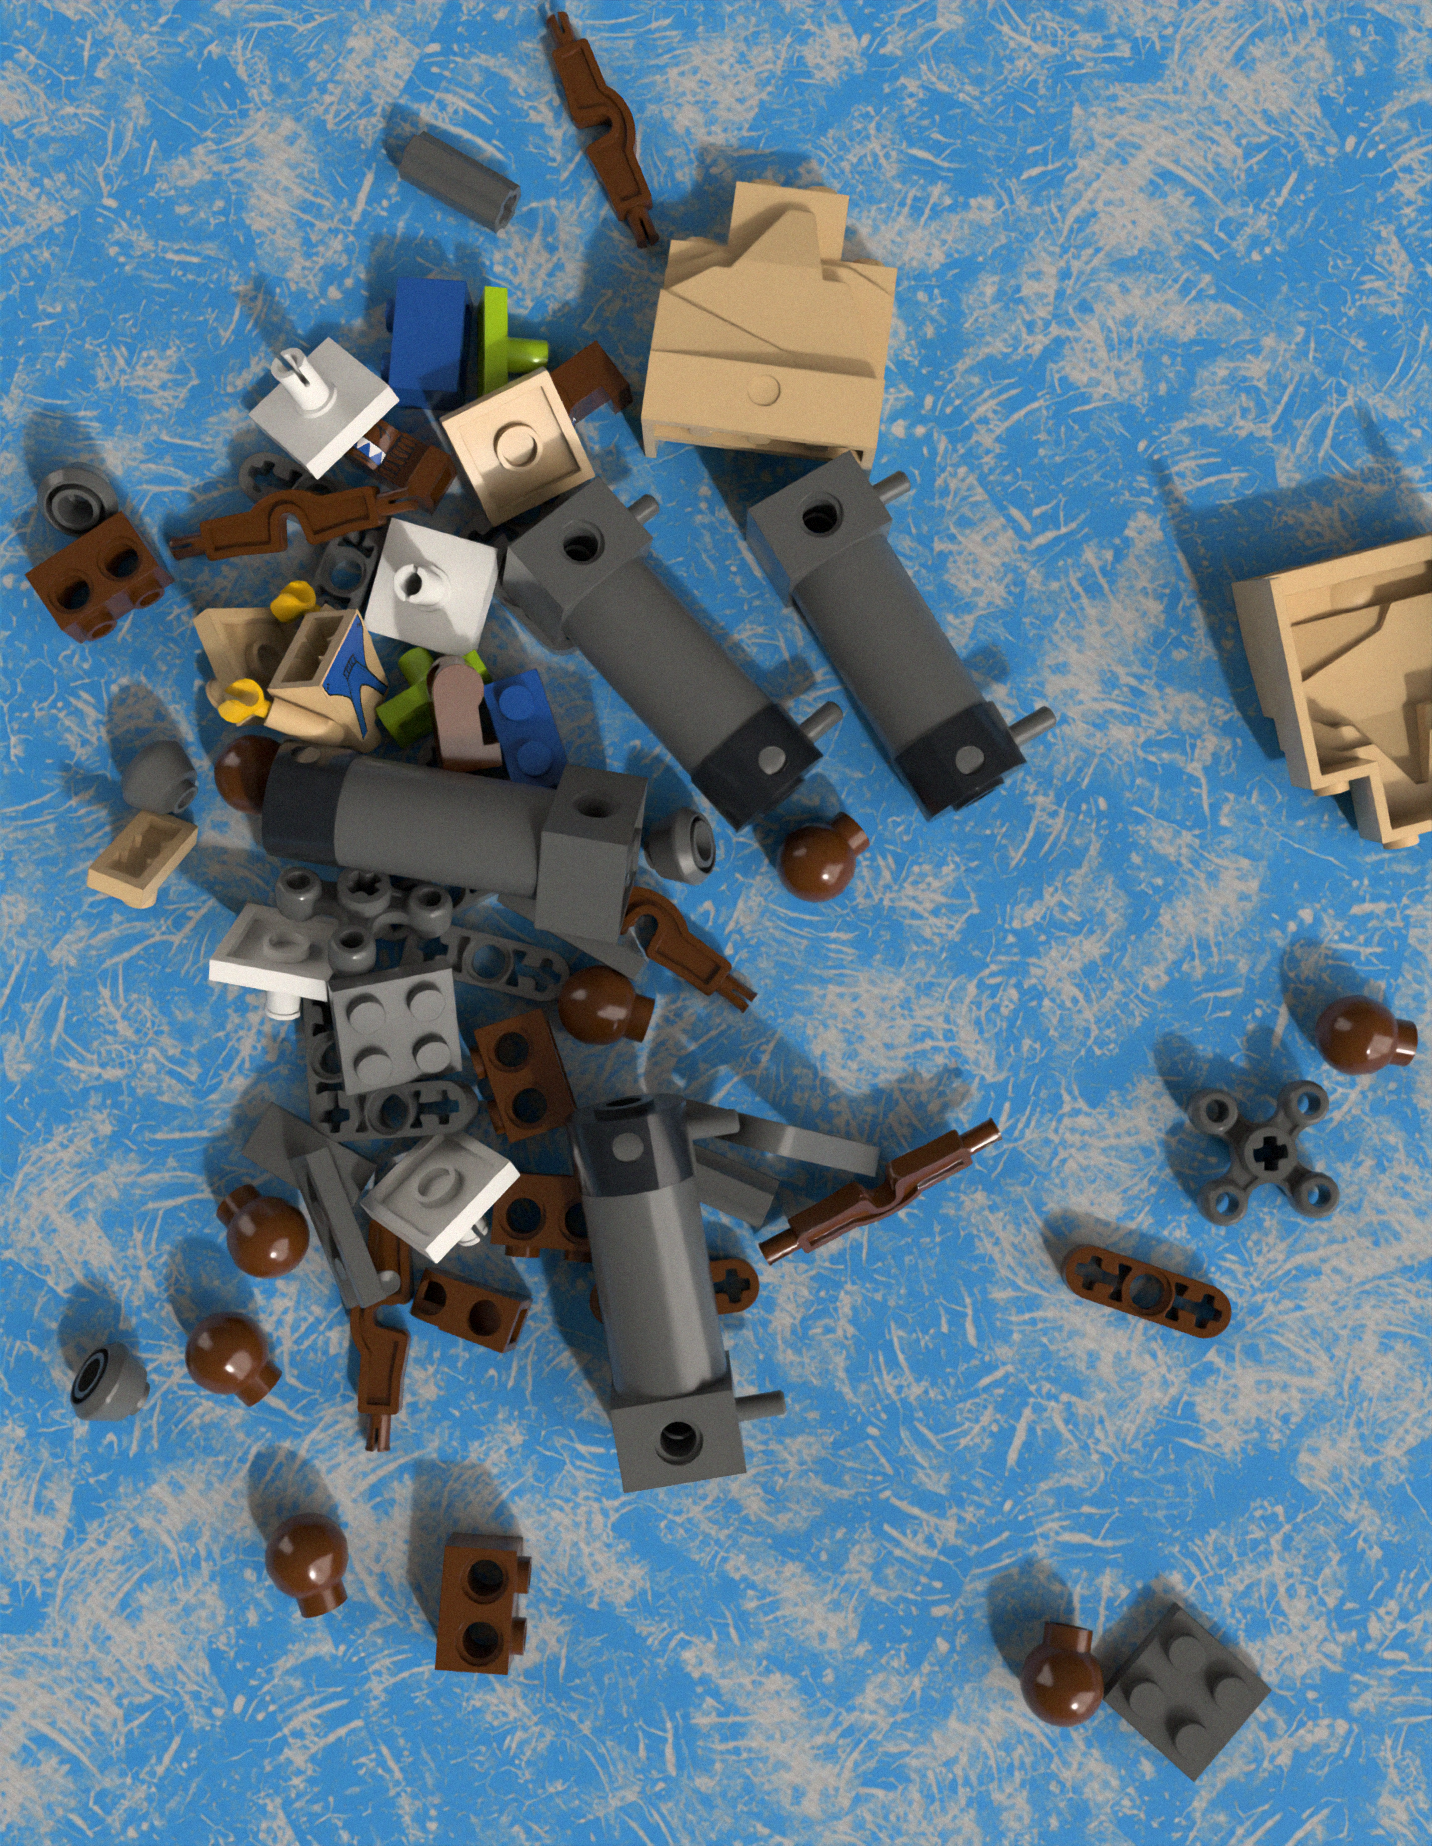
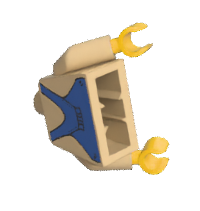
M299 580L290 582L280 591V595L271 602L270 609L277 619L287 624L296 622L303 615L305 617L267 688L273 698L272 702L264 699L263 690L254 680L244 678L233 682L224 689L226 693L237 697L240 701L226 700L218 706V712L222 718L231 723H240L254 714L265 719L263 725L303 742L332 747L350 746L351 750L360 751L363 754L374 750L381 742L382 735L375 724L378 716L375 708L384 703L388 694V681L374 649L372 637L367 631L358 609L336 610L327 603L321 607L316 604V594L307 582Z

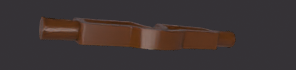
M557 12L560 27L554 14L548 17L546 25L557 49L552 51L553 63L565 92L573 125L578 129L599 125H608L612 128L609 133L588 145L586 148L587 158L608 196L617 220L624 221L627 219L637 247L640 249L647 248L646 236L642 227L651 246L657 243L660 237L648 213L653 208L652 195L636 158L637 137L632 113L624 99L615 90L606 85L586 38L577 40L568 14L566 12Z
M411 485L382 493L378 486H364L327 495L308 489L282 490L265 496L248 512L202 521L199 526L200 532L171 537L170 547L192 544L191 547L171 552L178 561L204 554L207 555L209 561H218L243 555L284 552L288 548L287 518L291 513L298 518L307 542L311 545H318L357 531L384 526L387 524L386 516L416 511L418 509V500H408L395 503V501L417 495Z
M633 886L619 935L627 934L629 929L642 916L651 915L655 917L658 922V928L655 934L652 935L650 943L645 947L646 956L684 978L706 996L710 997L716 991V993L738 1008L741 1013H744L749 1004L735 995L732 990H736L750 1002L755 999L758 993L753 992L729 974L732 970L731 963L689 932L686 921L672 902L651 889Z
M991 1117L961 1135L958 1134L957 1130H951L931 1142L888 1162L885 1165L886 1179L882 1185L869 1190L858 1182H851L815 1205L789 1218L787 1222L790 1228L762 1243H758V1246L769 1266L801 1248L805 1253H810L856 1227L880 1221L901 1210L916 1199L924 1190L970 1166L973 1163L971 1155L998 1141H1002V1135Z
M371 1220L369 1223L368 1252L376 1271L392 1270L399 1275L400 1287L395 1293L386 1296V1299L373 1305L361 1308L359 1304L351 1308L350 1328L353 1341L361 1354L357 1409L360 1413L368 1414L365 1450L374 1452L377 1449V1452L390 1451L391 1415L399 1413L403 1408L404 1379L412 1338L410 1331L405 1328L398 1329L394 1326L381 1324L377 1319V1310L381 1305H405L412 1301L415 1292L413 1247L376 1220Z

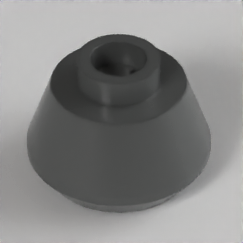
M73 462L60 467L46 475L38 488L37 503L41 514L52 527L68 536L80 538L119 512L118 499L109 478L102 470L89 463Z
M172 740L155 741L140 751L126 768L121 779L123 799L131 806L158 815H165L171 811L175 814L180 813L191 804L198 793V787L195 785L197 772L180 743Z
M686 806L679 808L655 823L651 828L650 835L644 841V855L647 864L651 869H655L658 875L664 879L692 886L702 884L712 873L716 862L714 834L707 818L695 809Z
M115 1342L98 1347L82 1364L72 1385L70 1402L76 1416L84 1421L119 1422L128 1415H135L145 1404L150 1392V1384L146 1382L147 1371L122 1343Z

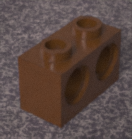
M122 510L24 574L60 629L80 644L86 640L95 641L108 635L116 627V620L134 608L144 609L153 605L164 595V588L175 582L140 528ZM138 556V565L135 571L126 577H118L120 564L128 557ZM89 587L90 595L88 601L82 607L71 610L73 595L78 590Z
M539 1008L473 1030L477 1044L469 1046V1052L478 1078L488 1077L495 1099L487 1102V1108L496 1134L506 1133L509 1143H513L565 1126L564 1118L569 1113L578 1110L546 1010ZM519 1033L528 1043V1056L520 1065L510 1067L501 1060L499 1045L507 1035ZM529 1088L539 1090L547 1101L546 1113L535 1123L522 1119L516 1107L520 1094Z
M518 1171L520 1174L518 1179L494 1203L490 1244L505 1245L504 1255L539 1258L540 1248L564 1250L563 1260L592 1263L588 1236L576 1233L571 1228L568 1220L572 1206L582 1203L581 1196L576 1190L574 1175ZM517 1199H531L540 1208L541 1220L536 1229L525 1231L519 1229L513 1223L511 1207Z
M453 1532L444 1548L435 1670L508 1675L514 1655H524L527 1618L517 1617L519 1594L529 1593L532 1557L522 1556L523 1537ZM480 1560L495 1562L503 1572V1580L493 1585L482 1583L474 1573L473 1564ZM475 1622L489 1623L497 1631L499 1640L491 1645L478 1644L470 1636L468 1627Z

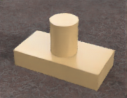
M142 809L88 868L87 887L118 898L133 908L143 909L151 907L157 901L158 888L196 845L198 826L169 814L158 815Z

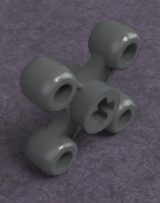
M292 867L282 872L275 883L276 906L281 915L288 920L305 922L311 920L317 914H326L338 920L339 928L332 933L328 941V962L333 973L340 978L372 972L376 964L375 940L386 934L391 924L408 926L411 932L418 937L431 939L443 935L448 930L453 914L451 896L440 885L428 883L419 885L412 891H401L391 886L390 877L393 876L392 874L347 867L340 873L337 881L329 882L320 879L317 873L309 868Z
M1310 1080L1289 1082L1281 1089L1277 1096V1108L1273 1115L1266 1121L1253 1123L1245 1119L1238 1111L1235 1099L1223 1089L1205 1088L1198 1090L1191 1096L1187 1104L1189 1122L1195 1129L1203 1133L1214 1134L1222 1138L1229 1147V1157L1231 1160L1226 1173L1218 1179L1208 1181L1197 1194V1208L1206 1221L1213 1225L1225 1227L1237 1224L1244 1218L1247 1212L1248 1198L1252 1191L1265 1183H1274L1281 1187L1287 1194L1290 1206L1295 1212L1304 1217L1320 1219L1329 1216L1335 1211L1340 1199L1337 1184L1330 1176L1322 1172L1310 1171L1303 1167L1297 1160V1148L1295 1145L1299 1133L1306 1127L1322 1121L1329 1110L1330 1101L1327 1092L1321 1085ZM1302 1093L1308 1099V1108L1304 1113L1299 1110L1297 1105L1298 1098ZM1211 1101H1214L1219 1109L1218 1116L1214 1121L1209 1120L1206 1115V1107ZM1263 1144L1270 1145L1272 1155L1263 1158L1262 1161H1255L1253 1149H1259L1263 1147ZM1315 1185L1319 1192L1318 1199L1315 1203L1311 1204L1308 1200V1191ZM1224 1192L1228 1197V1206L1223 1212H1219L1216 1208V1199Z

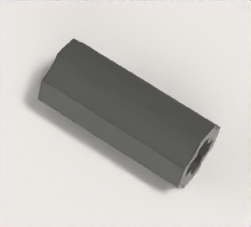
M425 131L420 135L414 134L404 149L403 159L398 168L402 180L495 233L502 228H506L515 214L517 203L521 197V189L518 184Z
M693 1143L697 1163L695 1178L699 1202L760 1228L770 1208L780 1180Z

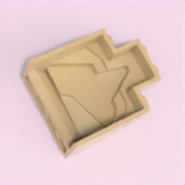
M755 179L750 183L737 181L728 247L719 246L714 241L704 237H690L685 241L671 239L663 289L660 288L641 413L645 457L657 458L659 440L829 462L850 450L869 480L877 449L885 387L884 374L898 268L885 267L882 262L870 258L856 259L853 262L841 261L850 195L837 194L835 190L824 186H812L806 190L787 188L769 179Z
M1432 531L1231 583L1244 649L1263 716L1271 718L1275 722L1280 750L1285 752L1291 786L1313 790L1314 796L1317 797L1334 795L1350 789L1360 838L1381 843L1383 849L1388 850L1405 848L1419 843V834L1432 831Z

